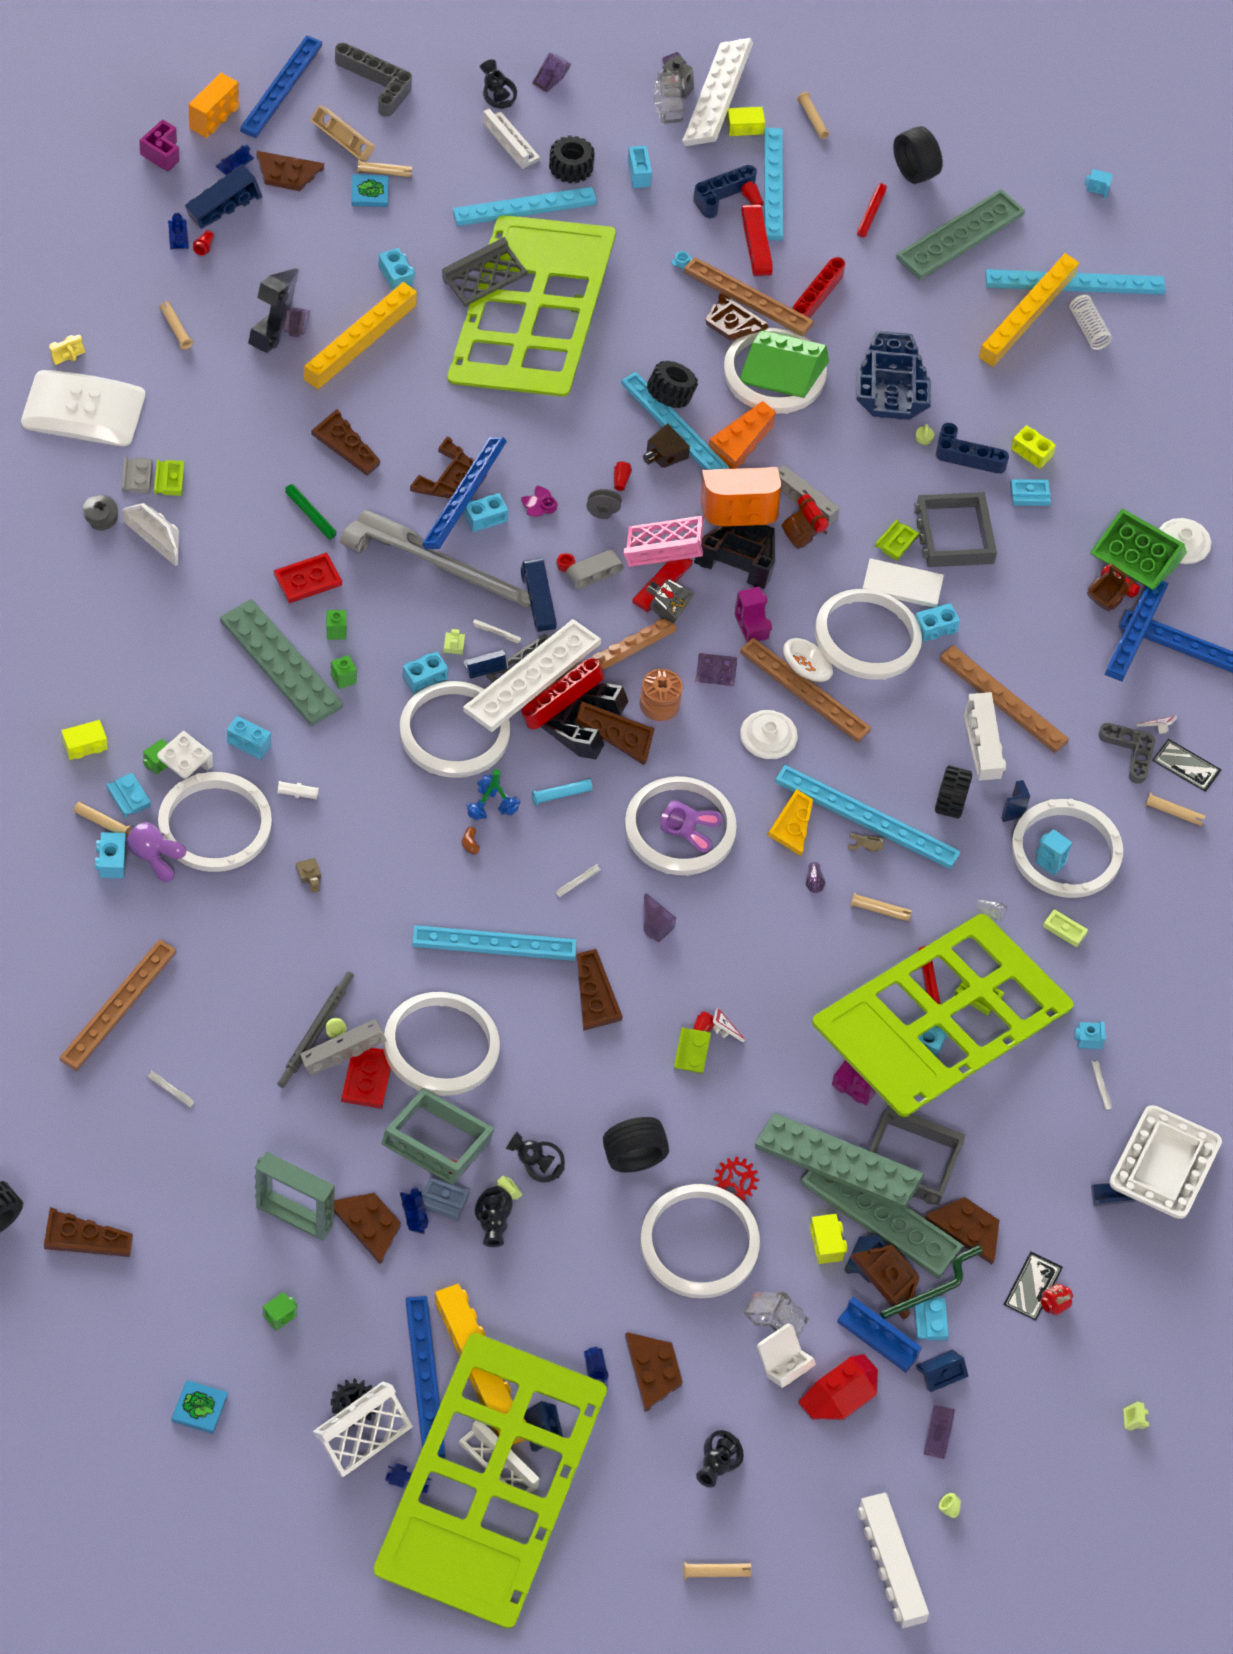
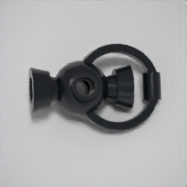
M490 59L480 65V69L486 74L483 88L485 101L492 107L499 109L511 107L517 98L515 84L505 77L500 70H496V60ZM505 85H507L513 93V98L511 100L504 101L510 96L508 90L506 88H503ZM487 89L494 92V101L488 95Z
M516 1131L505 1149L510 1151L517 1150L518 1158L524 1164L527 1174L535 1181L542 1183L559 1179L565 1170V1158L561 1149L551 1142L523 1141V1137ZM542 1146L553 1148L560 1157V1164L557 1165L552 1173L553 1176L550 1178L537 1177L529 1168V1166L538 1164L541 1172L545 1174L555 1159V1156L543 1155ZM529 1149L533 1151L532 1156H529L527 1153Z
M499 1185L486 1189L475 1205V1216L481 1222V1227L486 1232L483 1244L487 1247H500L504 1244L501 1233L507 1229L506 1219L509 1217L513 1205L510 1193ZM502 1192L505 1197V1202L502 1197L494 1195L500 1194Z
M718 1430L711 1433L705 1440L703 1468L697 1472L696 1478L703 1486L712 1488L716 1485L718 1476L737 1469L744 1458L743 1448L739 1439L730 1431ZM714 1437H724L717 1441L716 1449L713 1450L712 1441ZM736 1453V1462L734 1465H730V1457Z

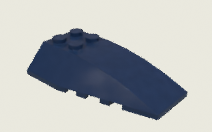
M886 331L875 332L870 348L857 374L856 400L872 416L910 420L931 407V380L927 377L926 368L923 367L922 357L918 354V347L913 334Z

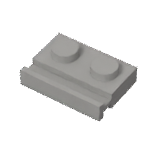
M124 457L122 492L130 491V493L149 494L152 459H127V457Z

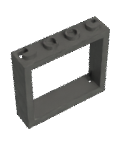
M985 492L918 495L917 503H914V514L918 515L917 529L921 531L919 539L920 544L924 547L922 556L926 559L927 567L995 563L997 550ZM975 507L984 549L935 551L927 509Z
M888 1105L870 1147V1152L877 1153L888 1124L954 1149L938 1191L920 1184L912 1196L922 1199L928 1204L939 1206L966 1134L913 1114L902 1117Z

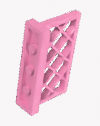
M697 516L629 526L627 548H624V556L628 567L703 556L701 547L703 517ZM698 523L693 529L689 528L691 524ZM679 526L674 532L670 530L673 527ZM655 529H661V530H660L658 533H656V534L651 533V532H653ZM684 530L688 532L683 537L679 536ZM635 532H643L638 537L633 535ZM665 533L669 534L664 540L660 538ZM646 536L651 537L646 542L642 541Z

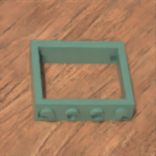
M423 1088L387 1127L381 1144L454 1185L489 1145L495 1128ZM420 1107L477 1138L457 1163L399 1131Z
M266 1151L263 1158H258L257 1164L254 1167L256 1169L254 1179H256L254 1187L256 1189V1208L324 1241L334 1225L335 1185ZM272 1179L316 1200V1212L272 1191Z

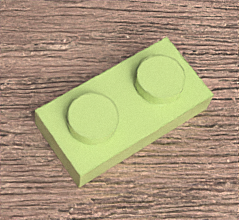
M1055 909L1043 924L1045 929L1075 947H1078L1088 932V929Z

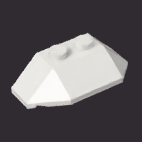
M144 503L124 508L122 510L123 522L173 565L177 566L179 561L178 528L174 524H170L161 513H157L153 508Z

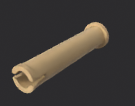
M808 92L801 93L797 97V101L804 108L819 138H827L830 133L814 107L810 94Z
M359 159L357 174L364 172L411 178L412 166L363 162Z
M165 301L167 308L161 303L159 308L180 343L179 347L183 350L189 349L194 342L186 333L171 303Z
M1150 793L1145 806L1155 808L1200 827L1203 822L1197 820L1196 817L1204 820L1206 816L1156 797L1152 793Z
M81 801L77 802L74 807V813L113 833H126V840L128 839L132 826H126L83 804Z
M854 892L850 905L851 908L855 906L909 922L912 912L911 909L860 896L856 892Z
M684 1562L683 1578L687 1580L688 1577H751V1563L687 1564V1562Z

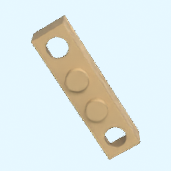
M319 105L310 121L360 160L367 161L376 147L325 106ZM326 114L331 116L327 124L323 121ZM363 144H366L367 146L365 147V149H364L363 152L361 153V150H360V149H361V146H362Z

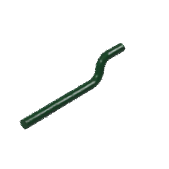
M976 1246L956 1256L953 1261L955 1278L952 1281L881 1311V1317L883 1319L889 1318L957 1288L963 1280L962 1262L981 1254L982 1248Z

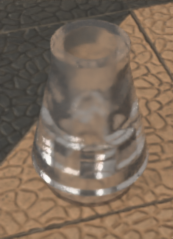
M980 898L975 906V910L982 912L995 921H1002L1007 909L1003 902Z

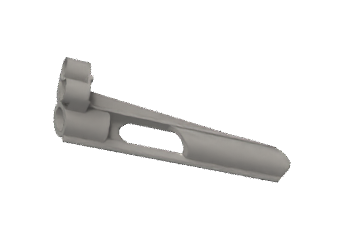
M364 510L357 521L352 522L345 528L340 537V544L358 553H362L363 550L367 549L371 538L387 546L392 544L432 562L440 570L520 606L530 607L527 591L434 549H422L424 548L422 546L424 540L415 531L370 510Z

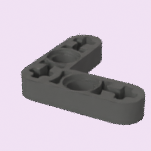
M1112 723L1101 725L1099 738L1103 742L1135 750L1129 771V779L1136 784L1143 783L1148 774L1155 738L1149 733ZM1122 735H1129L1132 740L1126 741L1122 738ZM1144 741L1148 742L1146 749H1143ZM1143 755L1147 760L1144 762L1137 759V756ZM1138 768H1141L1140 776L1136 775Z

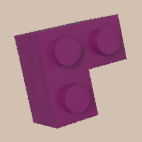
M162 119L139 140L140 155L168 172L179 162V147L175 145L177 143V128Z
M760 587L738 591L734 615L747 643L752 638H755L757 641L769 639L770 631H772L771 621L767 620L765 616L767 597L765 593H762Z
M846 1060L834 1074L832 1085L836 1090L848 1094L858 1103H863L867 1106L876 1094V1091Z

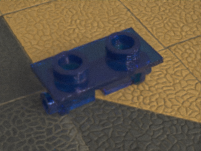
M247 144L241 145L235 153L225 159H221L216 168L225 175H228L234 168L242 164L246 165L254 159L249 154L250 147Z
M174 213L172 220H168L170 249H188L186 220H183L180 213Z
M418 1188L411 1189L410 1194L400 1192L409 1231L425 1234L424 1229L428 1227L429 1220L425 1208L419 1209L424 1205L422 1192Z
M395 1463L394 1466L388 1465L392 1472H387L385 1481H388L390 1485L404 1488L406 1480L409 1481L412 1472L407 1471L408 1466ZM427 1480L425 1482L421 1494H427L429 1491L430 1485L426 1484Z

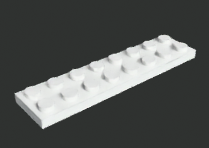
M751 38L720 43L682 142L685 146L716 142L753 46Z
M572 619L463 706L464 712L493 732L601 644V638Z

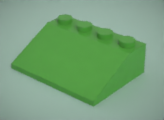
M761 330L752 343L740 380L747 385L805 398L829 363L827 347L823 344Z
M1122 508L1090 554L1108 565L1113 564L1130 578L1154 590L1177 568L1187 554L1184 543Z

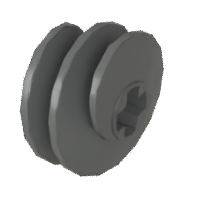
M597 489L588 496L587 510L596 518L608 519L612 514L620 510L622 498L612 490Z
M96 495L88 498L84 503L83 515L92 528L106 530L115 525L118 520V508L113 499L108 496Z

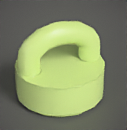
M925 424L917 429L915 439L922 445H928L933 442L934 431L929 428L928 424Z
M332 1018L325 1025L326 1033L331 1039L347 1031L345 1022L340 1018Z
M954 1493L946 1494L939 1502V1510L946 1516L956 1518L960 1512V1498Z

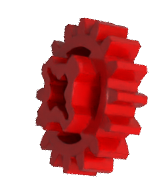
M738 1156L735 1157L734 1162L727 1158L728 1164L725 1165L721 1162L722 1169L715 1170L719 1174L718 1177L713 1178L714 1181L719 1182L716 1187L726 1190L725 1188L733 1187L738 1194H732L746 1201L745 1196L748 1194L752 1197L751 1190L758 1189L754 1185L755 1182L760 1181V1179L754 1177L758 1171L751 1170L754 1166L753 1163L746 1165V1158L742 1162H739ZM736 1166H742L746 1168L747 1171H737ZM728 1169L729 1175L727 1179L722 1180L725 1171ZM733 1170L738 1177L742 1176V1179L739 1180L740 1189L736 1183H731V1180L734 1179ZM751 1179L749 1187L745 1190L744 1184L746 1180Z

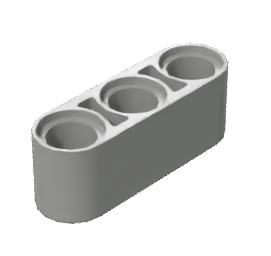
M608 550L573 564L567 569L566 574L575 588L581 589L618 574L622 571L624 565L614 550Z

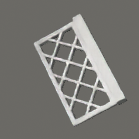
M381 1382L313 1431L316 1438L323 1444L341 1477L346 1476L413 1427L394 1394L396 1391L392 1384ZM389 1398L393 1403L391 1413L382 1411L384 1402ZM369 1412L376 1413L373 1425L365 1424L366 1415ZM381 1414L390 1415L387 1428L378 1426ZM395 1417H400L405 1424L398 1430L392 1429ZM353 1424L359 1425L356 1438L347 1436L348 1429ZM364 1426L373 1428L370 1441L361 1439ZM377 1429L386 1431L385 1439L380 1443L375 1442ZM335 1437L341 1438L338 1450L332 1449L328 1443ZM346 1439L355 1440L352 1453L343 1451ZM360 1442L369 1443L368 1450L364 1455L357 1454ZM342 1454L351 1456L350 1464L344 1469L340 1464Z

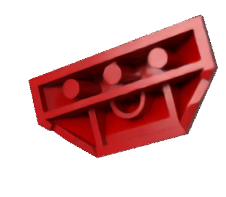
M865 1354L851 1356L820 1378L801 1398L798 1404L811 1419L844 1420L877 1395L878 1369Z

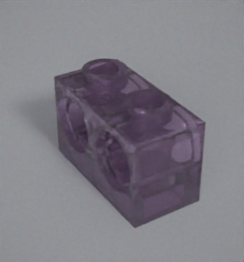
M699 653L695 682L734 686L737 657Z

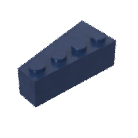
M242 164L234 168L225 177L220 178L214 185L205 189L200 195L191 199L185 205V208L192 220L202 229L221 219V215L235 212L236 207L240 205L245 207L250 204V200L262 198V194L256 178Z

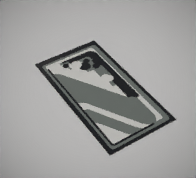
M1169 738L1152 760L1205 792L1222 770Z
M1030 1251L1003 1305L1036 1321L1043 1308L1040 1302L1042 1293L1055 1284L1063 1266Z

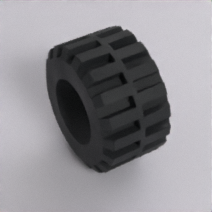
M569 135L566 138L563 136L560 140L557 139L550 149L549 169L551 174L555 175L556 179H561L562 182L580 183V180L585 181L586 177L589 178L593 172L594 148L590 142H586L584 138L580 139L579 136L572 137V135Z
M661 361L656 364L647 383V389H649V394L659 403L672 408H682L689 404L698 386V380L695 374L684 365L674 361Z
M950 765L947 766L936 801L935 813L956 819L962 816L973 776L972 771Z
M5 1181L0 1182V1232L4 1231L16 1220L23 1208V1201Z

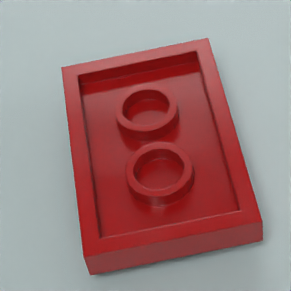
M327 552L274 570V576L289 604L342 586V580Z
M373 1047L364 1051L359 1056L350 1058L341 1102L383 1109L391 1072L384 1049Z

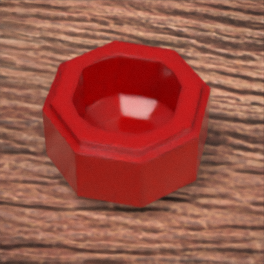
M569 553L560 554L556 559L558 570L564 573L570 566L575 564L574 556Z

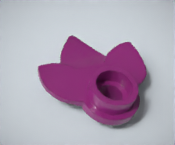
M541 486L535 487V495L521 497L522 504L528 508L526 514L533 517L552 514L558 507L557 501L551 497V492Z

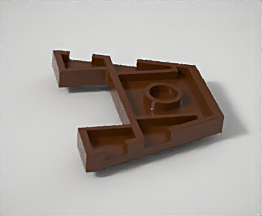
M447 436L439 446L438 452L453 459L437 482L418 475L411 484L410 491L451 499L475 460L464 454L463 449L453 444L452 439Z

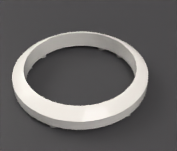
M768 328L763 330L810 341L806 337L787 329ZM760 332L737 338L731 344L724 360V378L734 397L747 406L753 408L764 401L776 413L789 414L790 412L806 408L821 394L826 381L827 367H825L805 398L797 396L769 397L751 390L738 377L734 368V361L745 347L753 343Z
M852 589L832 596L819 610L815 622V638L818 648L829 660V663L843 672L863 679L886 680L887 678L902 674L915 662L921 648L922 633L914 614L899 600L875 590ZM870 602L878 604L895 613L904 622L910 634V648L904 655L890 662L869 663L855 659L844 653L833 642L827 629V618L836 608L847 603Z
M440 682L422 689L408 701L400 718V739L405 752L412 761L429 773L451 778L469 777L488 770L503 756L509 743L510 721L507 719L499 726L500 733L494 745L487 752L476 758L466 761H447L430 755L417 744L410 729L412 717L419 707L438 696L459 694L475 698L485 690L480 686L467 682Z
M225 772L197 773L175 785L164 798L158 816L159 831L164 839L176 842L169 828L170 817L175 807L192 793L213 788L234 791L247 798L259 813L261 826L254 841L243 851L224 858H205L186 851V855L177 860L191 868L209 872L227 871L245 865L263 850L270 837L272 818L268 801L254 784L240 776Z
M681 776L662 778L644 786L630 801L625 818L626 838L633 852L650 867L665 874L690 876L705 872L718 865L731 851L737 829L733 808L720 791L701 780ZM668 790H688L706 797L716 805L724 818L726 833L719 845L709 853L691 859H677L662 855L647 845L638 832L636 815L641 806L658 793Z
M1071 798L1050 799L1033 806L1019 819L1012 837V855L1019 871L1035 887L1055 896L1078 898L1095 894L1113 881L1122 863L1123 843L1113 822L1095 807ZM1067 815L1077 817L1093 825L1104 836L1110 849V865L1101 876L1087 883L1071 885L1052 881L1036 871L1026 858L1023 849V836L1025 832L1035 822L1049 816Z
M429 992L414 996L394 1010L385 1027L384 1035L387 1041L383 1043L389 1066L403 1082L419 1092L423 1088L437 1096H450L468 1092L482 1084L490 1076L498 1060L500 1040L495 1023L482 1007L470 999L457 994ZM428 1006L453 1007L470 1015L482 1027L488 1041V1054L478 1068L464 1076L449 1079L435 1078L418 1072L402 1058L396 1045L395 1032L406 1016L420 1008Z
M692 1184L669 1191L652 1205L642 1225L640 1244L642 1256L648 1270L664 1287L674 1293L690 1298H713L734 1290L750 1275L757 1261L760 1235L753 1214L738 1197L716 1186ZM689 1198H708L718 1201L733 1210L743 1222L748 1236V1252L741 1265L730 1275L713 1282H692L670 1272L657 1257L652 1242L653 1227L659 1216L668 1207Z

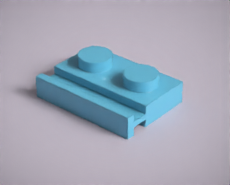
M1011 479L1010 487L1013 506H1050L1051 499L1048 480Z
M133 773L116 779L111 784H106L107 790L125 818L131 813L135 814L151 807L149 798Z
M934 1297L914 1306L916 1339L948 1340L945 1297Z

